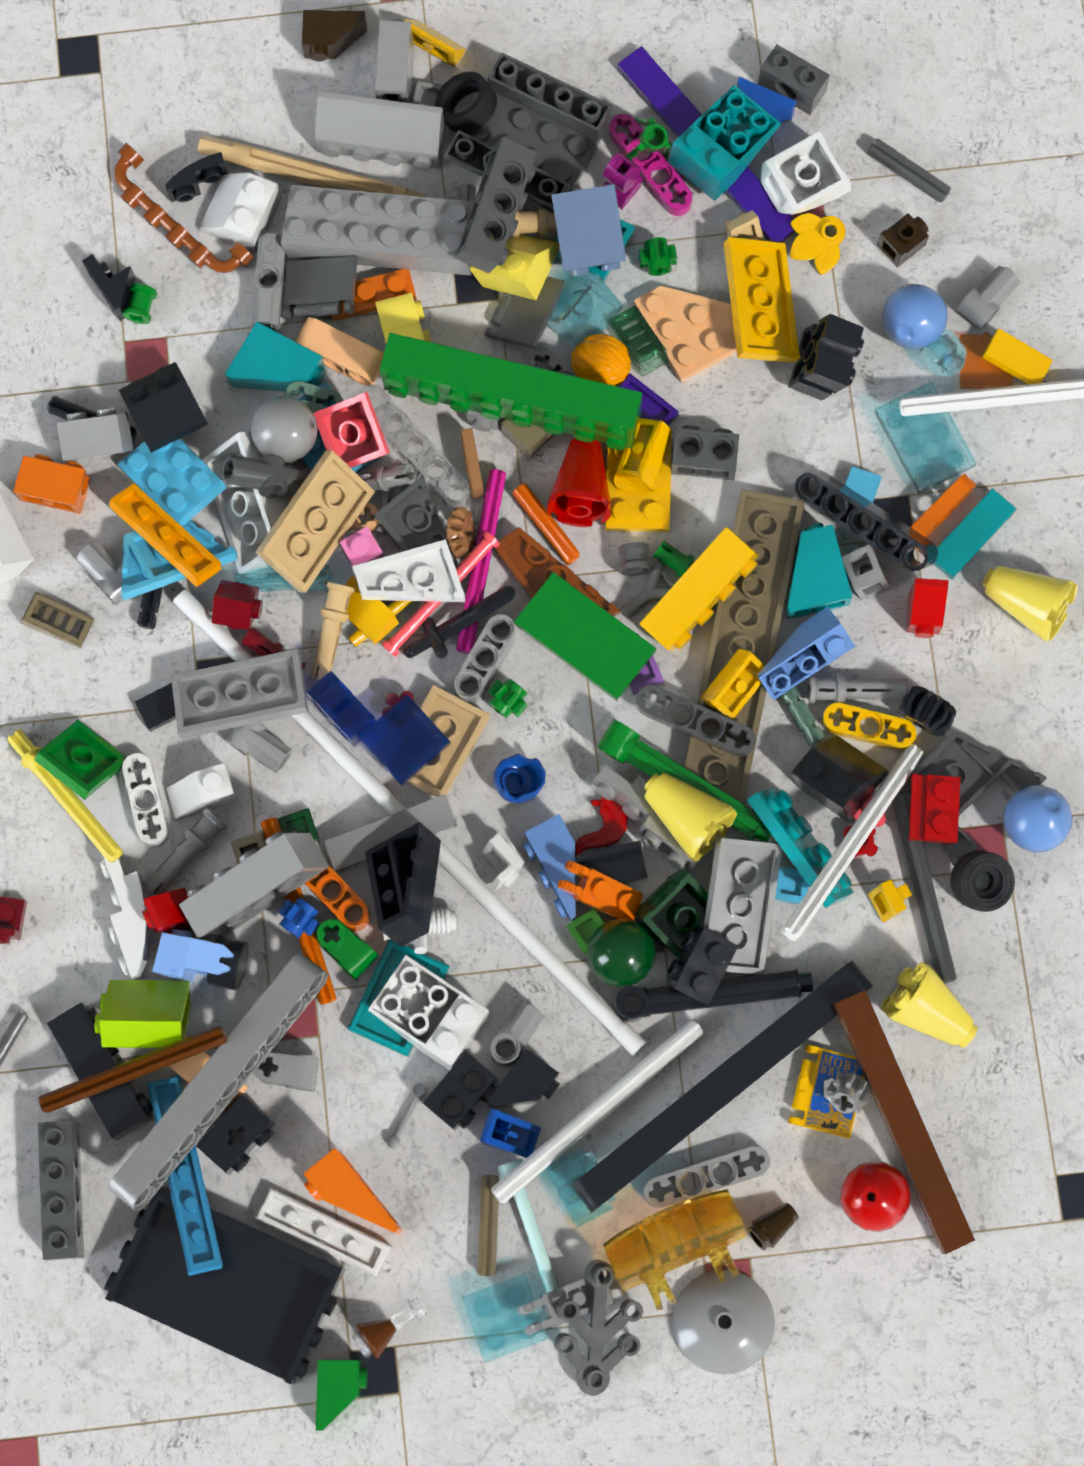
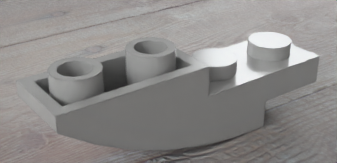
M605 764L592 782L598 794L607 800H614L623 807L622 811L629 818L643 823L636 834L641 837V841L645 846L652 850L660 851L667 857V861L674 868L690 872L698 861L695 862L687 856L644 798L647 792L644 790V786L647 781L639 775L633 784H630Z

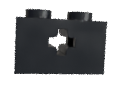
M241 1095L196 1147L225 1173L229 1175L233 1171L239 1173L250 1161L251 1157L248 1154L256 1145L262 1147L273 1135L274 1132L271 1128L275 1123L246 1097ZM244 1129L245 1131L242 1134L245 1139L244 1143L236 1142L232 1145L231 1143L234 1140V1137L231 1135L234 1130L241 1132Z

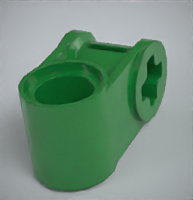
M325 920L317 929V938L321 948L354 980H357L378 957V954L366 942L354 935L338 920ZM336 929L339 930L338 942L330 940L328 943L325 942L327 939L325 931L334 932Z

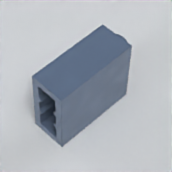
M615 184L552 194L563 271L570 270L571 276L588 274L589 267L601 265L602 271L621 268L620 262L626 261Z

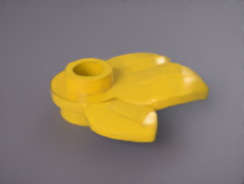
M812 213L796 217L790 225L799 235L792 243L790 258L801 261L814 259L818 273L820 275L827 273L837 264L840 258L839 244L846 235L844 223L835 216L820 218ZM827 226L834 227L836 230L835 236H827L825 228Z

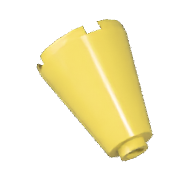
M1001 565L997 566L995 570L990 568L982 583V586L986 587L985 594L1040 639L1047 642L1055 637L1068 615L1065 613L1068 603L1073 604L1078 589V584L1070 580Z
M663 773L660 776L658 774L653 775L644 786V790L647 791L644 796L646 801L687 856L695 862L702 859L714 848L711 844L716 840L717 836H724L737 816L736 810L731 805L667 773Z

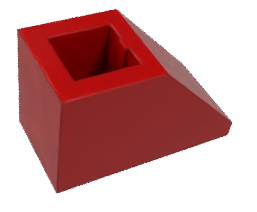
M180 888L143 899L147 909L143 910L142 914L148 927L152 928L155 933L160 932L161 934H172L173 929L184 931L191 926L179 906L180 903L188 898V891L185 888Z

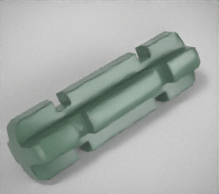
M795 686L782 694L780 698L785 705L789 706L788 711L799 730L804 731L803 736L808 745L813 746L824 739V733L819 726L815 725L816 720L805 701L803 699L800 700V693Z

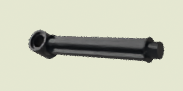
M797 969L794 971L722 979L709 1006L670 986L647 989V987L640 988L630 985L619 991L615 1001V1010L622 1020L636 1022L644 1017H650V1015L792 997L801 998V993L813 991V980L811 972L798 973ZM628 996H635L640 1000L641 1008L636 1012H628L623 1007V1000Z

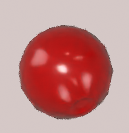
M869 1161L857 1165L847 1174L841 1186L840 1200L844 1213L853 1224L866 1231L881 1232L892 1229L903 1220L910 1206L911 1193L907 1180L897 1168L886 1162Z

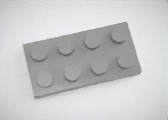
M298 649L171 675L177 731L181 739L308 712L301 655Z
M717 836L703 928L738 945L726 972L764 974L782 848L778 842Z

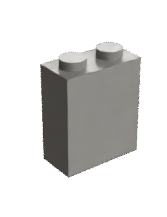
M398 18L379 21L375 78L376 99L411 103L414 65V43L411 22H405Z

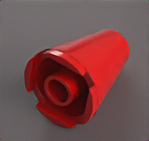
M574 438L569 443L547 503L548 514L551 516L553 512L557 515L558 522L574 527H591L593 521L600 519L601 524L605 523L611 517L612 507L601 443L597 440L583 442Z

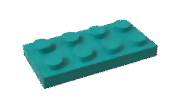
M773 787L756 792L747 799L748 803L809 887H811L832 857L829 849L823 843L817 842L811 834L813 830L810 823L803 816H798L792 807L793 801L784 790ZM845 872L823 902L825 908L845 900L854 893L850 887L852 885L851 880Z

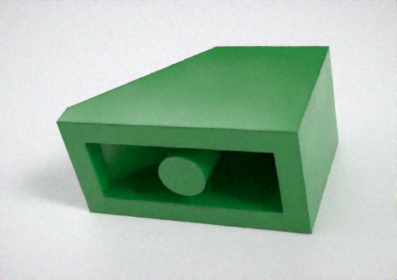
M318 1360L315 1431L325 1430L361 1395V1388H367L368 1369L367 1367H362V1360Z

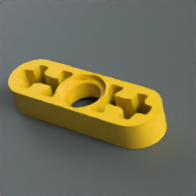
M843 703L829 705L822 717L824 728L831 734L898 751L905 750L916 739V728L909 720ZM836 711L842 712L841 717L850 721L853 714L858 715L854 723V731L848 730L851 723L841 722L839 726H834L833 719L828 718L829 715L834 716ZM866 718L875 720L878 724L877 733L873 735L864 734L860 729V722ZM884 722L890 724L887 730L897 732L899 727L905 728V734L910 736L909 738H904L903 742H898L897 736L891 733H887L885 739L880 738L884 731Z

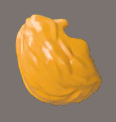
M606 334L587 336L582 343L575 346L571 353V367L579 378L617 386L630 373L631 360L628 355V349L613 336Z

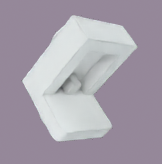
M499 833L488 841L482 851V855L500 873L490 886L494 892L502 886L506 889L511 887L521 877L518 872L525 862L517 854L515 846L510 841L505 840Z

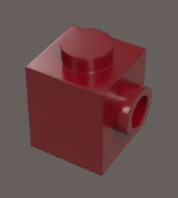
M221 580L213 598L212 623L228 626L235 630H250L254 619H260L263 600H258L259 587Z

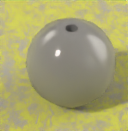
M277 397L262 404L255 413L252 420L251 435L255 446L264 457L279 456L284 459L285 463H292L306 456L313 448L317 438L318 426L314 414L305 403L291 397Z

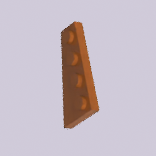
M520 527L499 540L500 545L497 548L493 547L530 599L535 596L554 572L615 617L620 613L618 607L612 602L609 603L596 589L589 584L587 585L574 574V571L554 558L547 549Z

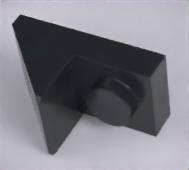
M93 254L82 260L87 273L120 321L125 319L123 312L124 309L128 308L131 298L130 285L135 283V275L131 266L113 276L104 261L98 263Z

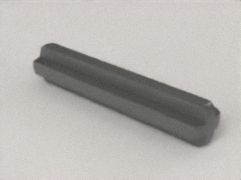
M876 139L869 147L868 154L936 201L942 203L949 195L950 186L882 140Z

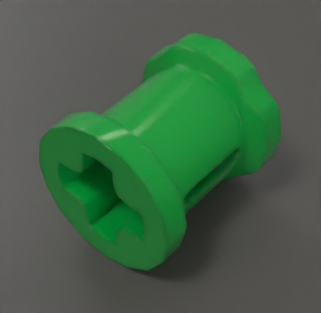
M138 283L131 284L129 289L131 298L128 308L124 309L123 316L134 323L149 324L151 321L149 312L152 301L157 298L158 293L150 286Z

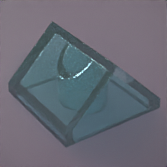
M588 273L577 276L569 274L564 280L566 286L546 325L574 347L582 343L587 336L601 334L623 308L622 303L599 275Z

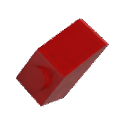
M915 579L908 594V633H915V636L919 638H932L934 634L940 633L944 622L949 580Z

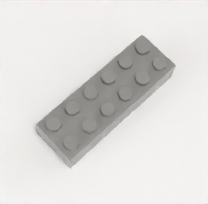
M291 185L281 245L288 258L312 260L355 255L357 257V265L471 276V265L454 257L474 201Z

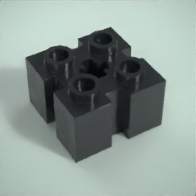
M828 314L819 320V324L814 323L805 328L799 346L800 358L794 364L788 388L822 401L831 396L832 393L835 394L850 386L856 373L855 368H853L854 362H852L853 356L857 357L863 348L864 340L861 337L864 327L833 314Z

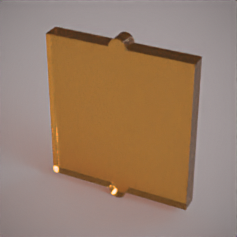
M984 332L983 335L960 334L959 336L960 389H987L1013 386V375L982 358L993 337L988 332Z

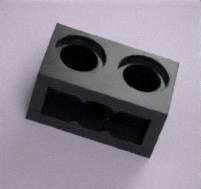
M466 1051L425 1099L423 1104L454 1131L459 1126L465 1129L476 1116L473 1109L481 1100L486 1103L497 1089V1086L494 1084L498 1079ZM471 1072H478L483 1076V1084L475 1090L467 1088L464 1083L465 1077ZM451 1097L459 1099L462 1103L460 1112L453 1116L447 1115L443 1111L444 1102Z

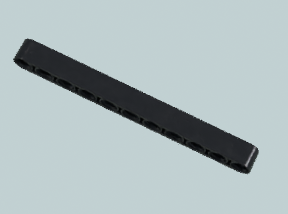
M851 960L571 1185L572 1189L590 1212L593 1213L835 1018L837 1013L833 1003L863 990L867 992L873 987L871 982Z

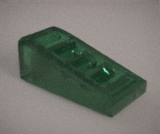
M636 306L608 320L618 340L627 347L628 355L641 376L649 374L668 362L665 347ZM636 320L637 324L624 331L622 330V327ZM641 331L643 332L642 334H640V335L636 336L635 338L629 340L630 337L636 335L637 333H639V332H641ZM647 342L650 343V344L644 346L643 348H641V349H639V350H636V348L642 346L643 344H645V343H647Z

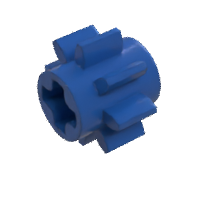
M300 897L294 904L287 899L278 911L284 917L279 925L298 939L304 932L311 936L319 926L318 921L314 919L319 911Z

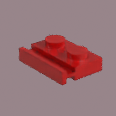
M911 775L908 841L957 843L961 777Z

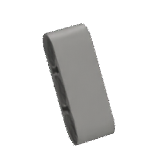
M497 614L488 620L455 678L456 696L471 705L478 703L483 698L515 642V624L509 616ZM498 626H504L510 630V633L504 638H497L492 634L493 630ZM481 654H491L494 657V661L488 666L478 664L476 660ZM467 681H473L478 684L477 690L471 694L464 693L460 688Z

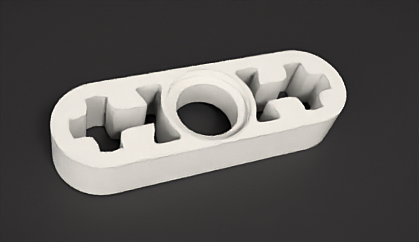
M134 753L124 760L122 771L136 831L144 844L157 847L167 840L169 834L153 764L144 754ZM139 761L142 766H146L141 772L145 783L151 780V784L139 785L136 774L130 772L131 769L135 768V762ZM144 791H149L154 795L152 806L146 809L138 807L136 802L138 795ZM140 815H152L154 825L158 828L161 827V830L156 832L157 838L152 839L148 834L144 835V832L149 830V823L146 817L140 820Z

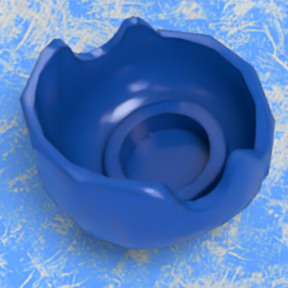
M515 754L501 760L493 772V785L504 800L516 804L525 803L533 800L543 788L546 771L537 758L528 759L521 754Z

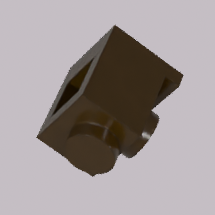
M908 213L889 229L880 233L877 246L898 268L926 246L929 237L927 234L929 231L928 226L920 217L913 218ZM905 231L910 237H905L902 233Z

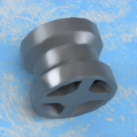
M633 542L618 547V555L622 558V563L619 566L621 575L638 576L651 572V563L647 561V555L650 552L649 544Z

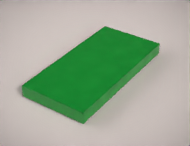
M554 572L514 621L515 626L616 701H618L657 650V648Z

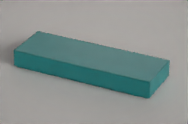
M992 488L937 547L938 557L934 565L953 580L1015 513L1017 508Z

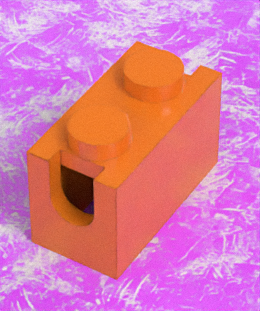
M35 454L34 458L23 455L13 492L23 502L81 514L91 478L86 476L87 471L83 469L84 467L76 462L65 461V464L53 462V459L40 454Z

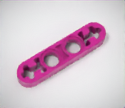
M618 114L611 119L609 136L623 155H626L640 144L639 136L643 129L631 115ZM619 125H621L623 128L629 126L628 134L632 139L629 145V138L626 136V134L624 132L617 133ZM659 150L650 152L649 157L644 160L635 157L631 159L640 166V174L643 177V181L666 211L674 216H682L690 210L692 206L691 190ZM656 170H663L668 174L669 178L666 182L657 183L652 180L651 174ZM672 185L673 192L678 198L684 196L683 205L679 202L672 203L673 194L669 190Z

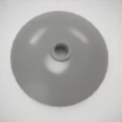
M716 1270L698 1276L683 1289L674 1307L672 1325L680 1350L694 1365L715 1374H734L750 1368L766 1353L773 1338L775 1318L771 1302L758 1283L739 1272ZM723 1315H727L731 1319V1325L727 1329H722L718 1324L719 1318Z

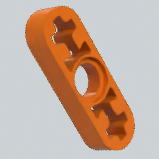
M964 473L910 528L927 538L963 502L977 484Z

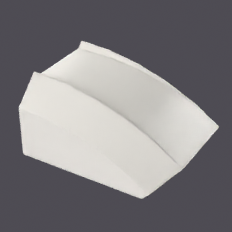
M820 131L773 156L762 164L761 184L778 213L791 215L824 205L851 191L849 178L841 170Z

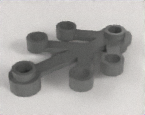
M600 1259L591 1261L586 1266L584 1272L587 1283L593 1286L590 1325L581 1316L579 1305L568 1298L562 1299L556 1306L557 1315L568 1321L588 1345L587 1359L576 1349V1339L567 1333L558 1334L553 1343L554 1349L566 1356L577 1369L576 1381L579 1389L590 1396H596L604 1392L610 1382L609 1372L626 1355H636L641 1345L636 1336L630 1333L622 1334L617 1341V1346L602 1359L603 1347L629 1321H638L643 1315V1307L639 1302L627 1299L622 1302L620 1310L605 1324L607 1288L613 1283L615 1272L609 1263ZM606 1270L605 1279L599 1281V1273ZM571 1304V1313L564 1315V1308ZM631 1305H635L634 1314L628 1316V1308ZM569 1339L568 1348L562 1350L561 1343L563 1340ZM632 1339V1347L629 1350H625V1343ZM598 1373V1380L596 1383L591 1384L590 1379L592 1375Z

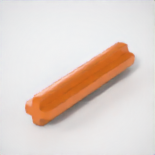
M523 483L513 490V497L564 563L570 565L580 557L579 551L553 517L548 514L546 508L529 486Z

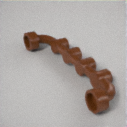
M127 143L118 150L117 153L121 158L115 165L114 177L117 185L124 191L120 197L132 209H135L138 205L146 211L143 218L152 227L157 229L162 225L168 231L165 235L166 239L177 249L182 245L189 249L191 252L187 257L198 268L201 269L204 265H207L216 272L228 273L234 271L240 265L247 268L255 260L253 255L239 242H236L228 250L232 255L228 260L217 259L201 242H198L181 224L170 217L161 206L152 201L135 183H132L127 178L128 168L131 166L136 170L144 159Z

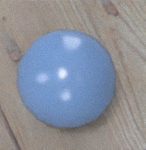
M909 284L900 287L887 298L883 308L882 325L887 336L896 345L906 349L919 350L929 347L943 335L947 326V306L943 298L934 289L925 285Z
M1030 785L1013 794L1004 810L1003 818L1006 832L1013 843L1024 850L1034 853L1047 852L1061 845L1072 828L1073 820L1069 803L1065 797L1057 790L1043 785Z

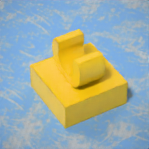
M890 879L877 886L867 895L884 923L907 909L904 901L911 897L912 893L907 884L896 888Z

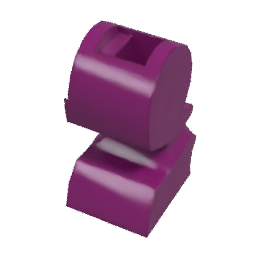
M618 152L607 164L602 178L606 180L603 186L615 184L617 204L622 210L641 188L643 177L640 174V166Z

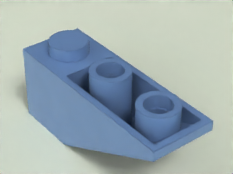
M826 607L802 623L757 676L771 698L775 700L854 648L855 645L830 608Z
M560 814L524 832L526 842L522 843L529 859L531 861L537 859L542 868L537 873L546 890L552 887L558 899L554 900L553 903L561 918L563 919L568 916L570 922L576 919V900L573 899V895L557 888L559 880H567L575 885V874L564 868L568 860L575 862V842Z

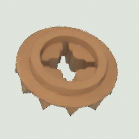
M466 507L454 508L448 518L446 527L448 545L458 559L466 558L476 545L475 535L477 533L474 529L475 522L472 520V513Z

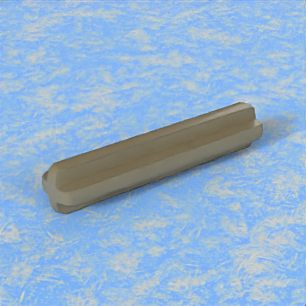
M482 1175L477 1266V1273L480 1276H494L496 1273L499 1201L495 1198L491 1189L499 1182L497 1175Z

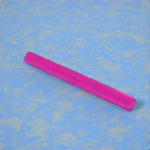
M491 469L489 471L475 547L484 538L482 535L485 531H488L495 537L506 472L502 470ZM492 549L470 572L463 611L483 600ZM479 621L459 632L456 646L458 652L470 653L475 644Z

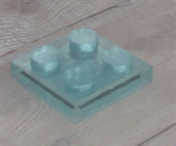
M526 1273L461 1297L484 1363L549 1339L546 1329L528 1336L525 1333L524 1328L529 1324L542 1321L538 1308L526 1315H519L517 1312V1307L535 1301Z

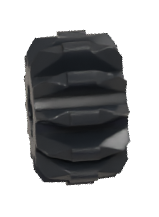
M912 686L910 691L906 692L899 707L901 716L912 722L914 726L935 736H943L950 729L956 716L954 706L950 705L941 696L920 686Z

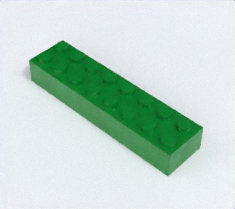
M389 333L380 365L384 390H388V393L395 397L406 398L409 395L419 398L421 402L428 405L442 403L450 405L451 409L462 413H467L469 410L480 412L483 417L491 420H499L500 417L510 419L512 423L520 427L528 428L531 425L543 427V430L550 434L561 435L564 432L575 435L576 439L583 442H593V440L606 442L608 447L617 450H624L625 447L632 449L642 410V392L394 333Z

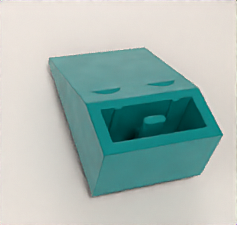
M733 85L673 142L668 163L712 200L716 201L738 179L780 127L781 123L738 87Z

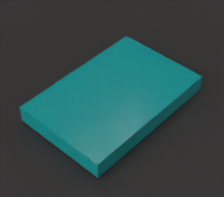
M389 940L347 1030L409 1057L414 1045L370 1013L368 1009L405 955L443 980L450 966L427 955L416 954L413 949L407 946L400 947L393 940Z

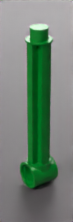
M615 719L612 720L596 746L598 749L622 764L628 762L650 777L655 774L660 776L663 773H667L731 805L737 813L731 825L733 829L749 839L754 840L756 838L761 841H769L772 834L753 809L640 740L641 736L628 726Z

